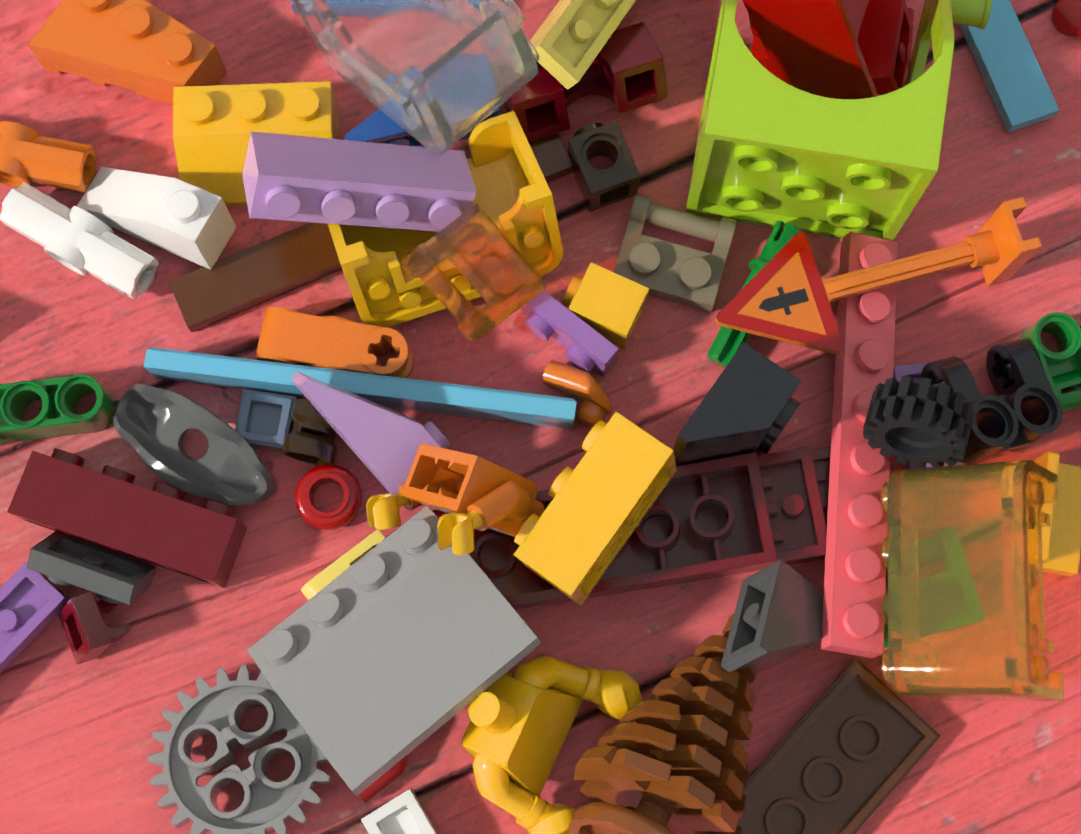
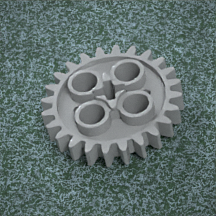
M241 665L237 680L231 681L224 669L219 668L217 670V685L210 687L201 677L196 678V686L199 695L192 698L186 693L179 691L176 695L184 707L181 712L176 713L163 710L161 713L172 724L169 732L156 731L152 733L154 739L165 745L164 751L148 756L149 762L163 767L164 772L149 780L150 785L155 788H168L169 790L157 802L158 806L163 810L176 806L179 807L170 823L174 827L180 828L193 821L190 834H206L208 831H211V834H268L272 830H275L277 834H289L286 822L291 818L306 825L308 819L301 807L305 802L317 806L322 805L323 801L313 791L315 784H331L332 778L319 770V764L329 763V761L277 695L263 673L259 674L257 681L252 680L249 668L246 665ZM253 706L266 708L268 719L259 731L251 733L241 730L240 720L248 708ZM280 730L287 731V736L283 740L254 751L272 738L276 732ZM203 735L216 736L218 744L214 756L205 762H194L191 757V747L194 741ZM243 746L249 752L254 751L248 757L251 764L248 769L242 771L236 764L222 770L223 772L217 774L207 785L203 787L198 786L197 781L203 775L218 771L232 764L236 760L234 750L237 747ZM279 754L294 756L295 769L287 780L273 782L268 779L266 773L267 765L274 756ZM230 783L241 784L245 792L241 806L232 812H221L217 805V796L220 790Z

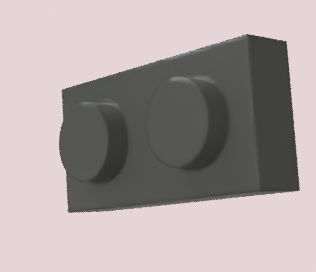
M57 531L31 548L27 563V569L44 574L49 581L55 584L75 585L96 593L97 597L105 602L114 604L125 603L128 605L151 586L156 567Z

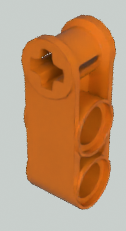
M283 307L266 308L255 360L408 378L414 368L413 355L404 336L397 330L389 327L362 324L337 316H315ZM388 348H394L398 358H389L387 365L381 366L377 356H386Z

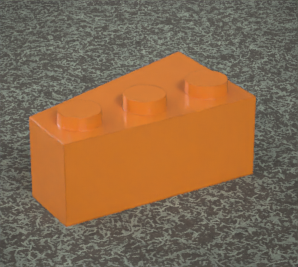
M63 0L28 43L30 49L48 72L60 75L62 72L81 76L88 78L91 83L105 87L107 84L133 90L136 95L173 104V87L217 85L227 73L214 44L146 0Z

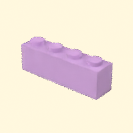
M252 131L242 175L249 218L463 233L477 192L465 153L461 150Z

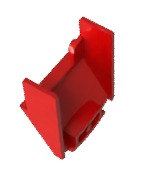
M742 0L748 11L750 28L754 35L750 52L763 67L785 83L814 95L835 99L871 98L893 92L905 86L911 56L914 11L912 8H907L905 0Z

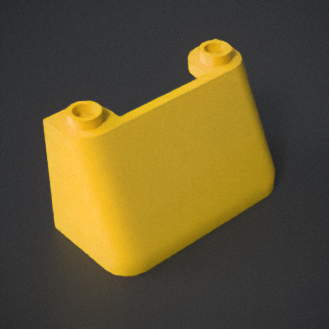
M514 111L480 123L472 130L469 137L471 158H468L467 162L477 192L463 233L328 224L342 270L360 319L364 324L392 327L541 277L559 265L563 258V246L553 195Z

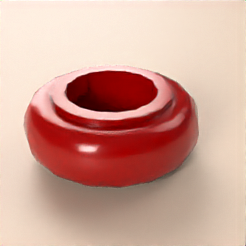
M322 464L310 469L300 479L295 491V504L299 515L309 525L320 530H336L347 525L357 515L361 506L362 490L357 478L348 469L336 464ZM325 483L338 484L344 491V499L341 505L330 512L318 510L313 502L316 489Z

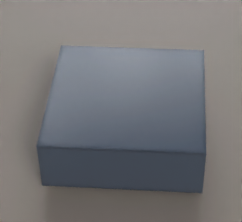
M243 389L235 431L251 447L281 451L285 436L292 433L294 421L291 417V412L296 397Z

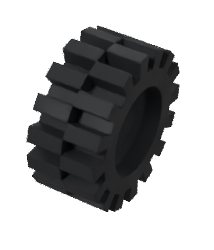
M902 376L899 383L892 377L886 379L885 384L879 383L873 392L863 427L864 439H869L868 445L872 449L881 448L880 454L884 457L897 456L896 462L906 465L907 460L915 462V467L924 469L926 463H930L934 469L943 468L944 463L951 467L957 464L958 459L962 460L965 455L975 414L973 413L974 407L971 402H964L966 396L959 391L950 394L951 386L944 383L934 387L930 385L932 379L921 377L920 383H914L912 376Z

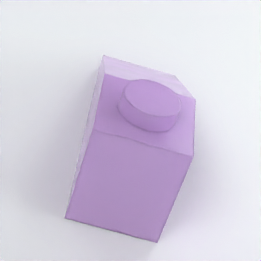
M297 372L290 378L389 493H398L399 486L406 482L420 443L446 449L451 445L441 431L430 421L423 426L407 415L300 372Z

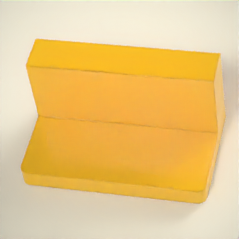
M1047 451L1029 464L1017 567L1072 577L1078 574L1081 551V466L1059 463L1060 454Z

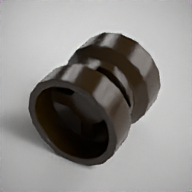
M296 399L291 412V417L294 421L292 433L285 436L281 453L290 458L314 465H334L337 454L334 441L337 432L309 400Z

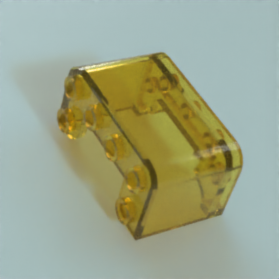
M1032 460L894 470L890 475L889 481L884 482L881 490L882 506L888 517V537L884 538L881 549L883 564L888 570V592L885 593L882 600V615L885 624L888 626V649L884 652L882 659V671L885 681L892 684L895 692L899 695L931 701L1064 702L1063 672H1051L1048 659L1043 654L1054 653V641L1045 639L1042 527L1050 526V515L1041 511V508L1046 503H1058V476Z

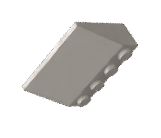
M427 505L247 649L271 687L356 796L541 644L538 637L469 554L454 555L452 547L443 550L438 549L437 525L439 518Z

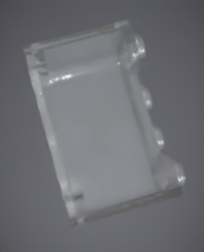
M292 0L320 52L336 73L437 156H441L538 75L536 62L539 60V54L524 34L521 26L525 21L524 16L513 0H479L480 11L473 6L470 0Z

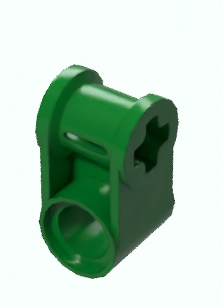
M1061 312L1049 313L1026 328L1019 339L1027 341L1036 352L1052 390L1060 401L1063 413L1081 407V328L1077 321L1068 314ZM1041 331L1049 332L1056 338L1058 342V351L1056 353L1044 347L1041 342ZM1072 390V392H1069V393H1065V394H1062V393H1061V392H1064V391Z

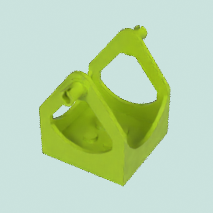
M722 0L685 212L722 219L723 216L737 220V222L773 228L776 221L780 220L784 224L786 222L791 223L804 233L842 239L852 231L893 241L938 171L954 50L953 23L984 30L989 20L992 0H925L905 86L884 95L864 99H835L814 95L799 90L774 76L752 55L739 34L735 23L738 0ZM932 41L934 64L924 73Z

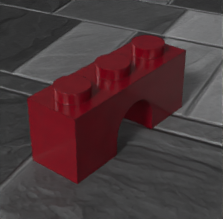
M643 22L615 30L580 81L568 90L535 59L517 73L510 68L513 63L496 68L507 113L515 112L528 142L569 130L570 124L567 107L576 99L584 96L600 95L607 97L615 104L619 113L668 98L663 56Z

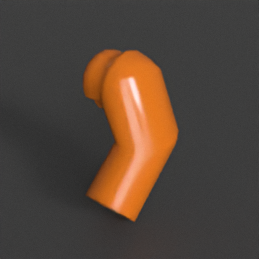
M551 360L547 364L543 374V383L574 395L582 403L576 412L580 422L591 428L599 420L605 422V416L611 415L612 403L594 376L589 372L555 360Z

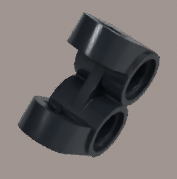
M1017 339L992 346L988 351L986 369L997 396H981L971 371L966 363L958 357L953 356L926 364L922 369L921 377L932 379L931 386L938 387L941 383L951 386L950 394L959 391L966 396L964 402H971L974 407L973 413L975 414L965 455L962 460L958 459V462L967 465L977 464L989 456L1006 451H1020L1053 432L1062 421L1060 401L1052 390L1036 352L1025 340Z

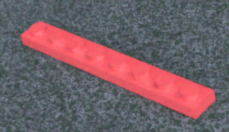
M850 231L841 239L839 275L897 260L898 242ZM897 284L839 299L837 310V326L844 349L840 354L835 355L821 649L869 658L883 655L890 457L886 458L881 455V448L872 449L868 445L869 439H864L863 427L876 386L879 383L885 384L886 379L893 377Z

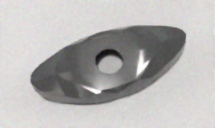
M137 383L132 384L126 390L117 404L113 416L114 427L117 433L131 444L148 468L174 487L186 493L211 499L228 506H244L258 503L276 492L277 484L273 475L248 442L220 417L200 404L175 392ZM192 428L201 430L208 439V451L201 459L191 458L183 448L184 435Z

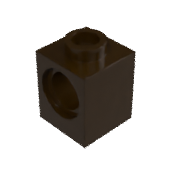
M618 121L604 126L602 123L588 124L576 131L573 137L568 138V156L573 164V172L589 212L636 196L639 188L640 174ZM595 156H606L614 162V165L607 169H597L588 161Z

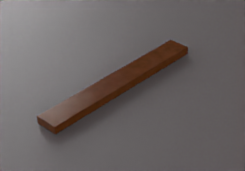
M558 133L529 142L547 183L573 172V164ZM310 222L216 261L211 270L202 267L169 281V284L185 323L192 333L342 270L328 224Z

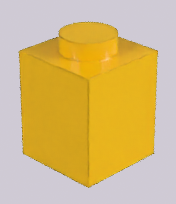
M591 262L584 277L578 275L573 277L565 293L563 304L568 305V309L612 344L625 349L646 305L649 288Z

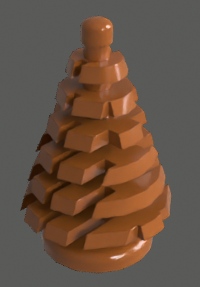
M734 614L730 615L722 631L723 636L711 635L695 648V656L681 660L671 672V678L661 680L651 690L653 695L649 700L635 704L620 720V722L625 723L612 726L600 737L597 746L588 749L577 762L573 780L586 781L580 788V791L591 803L582 804L577 808L568 827L571 834H742L743 826H737V822L745 814L746 795H742L744 784L749 780L747 765L749 755L745 751L744 746L745 740H750L753 727L747 717H749L750 712H753L756 698L749 685L756 678V666L728 672L721 667Z

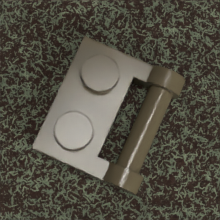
M637 193L614 273L649 288L648 295L712 312L737 220L722 216L721 221L651 203L652 197ZM649 223L714 241L712 254L642 235L644 225Z

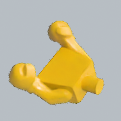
M541 656L518 666L514 673L506 672L472 700L468 708L470 722L462 737V747L474 758L472 765L480 794L516 817V823L524 827L529 834H571L568 827L576 809L560 803L550 804L539 796L583 699L597 704L599 710L618 720H621L635 704L642 702L637 681L624 671L596 669L590 666L581 668L552 657Z

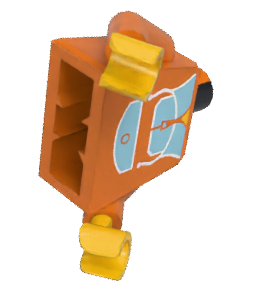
M420 443L406 482L399 486V492L371 496L366 503V512L369 527H375L378 530L400 526L399 507L402 506L413 510L424 504L446 514L439 518L437 525L438 549L443 550L452 547V553L459 556L474 551V529L479 531L490 529L516 537L520 528L532 514L535 513L541 517L544 513V506L535 499L538 492L537 483L482 457Z

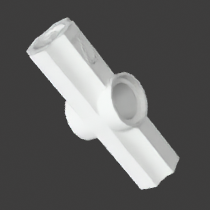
M24 182L19 187L12 188L2 202L0 220L6 226L44 247V251L72 271L83 276L89 273L106 285L113 287L123 295L134 300L140 294L145 293L155 279V272L159 265L158 261L148 253L116 236L108 225L89 212L77 206H73L70 209L57 202L51 196L38 191L35 187H31Z

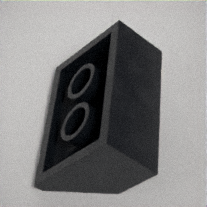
M743 342L679 433L673 447L676 466L754 453L757 449L767 454L801 404L792 397L801 380Z

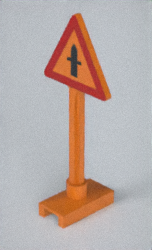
M1024 196L1002 202L974 235L966 236L961 243L826 279L822 278L819 274L806 234L798 232L717 314L715 323L718 326L838 355L843 351L844 344L830 302L965 265H970L972 268L980 266L987 287L1007 282L1042 248L1039 237L1024 241L1022 239L1015 219L1027 207Z

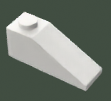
M101 167L77 207L94 215L109 227L210 270L236 229V225L222 197L177 178Z

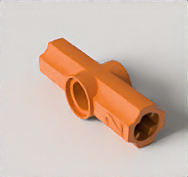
M0 122V183L19 187L23 182L31 186L32 182L86 192L97 171V152L92 145L45 137L37 130L16 122Z

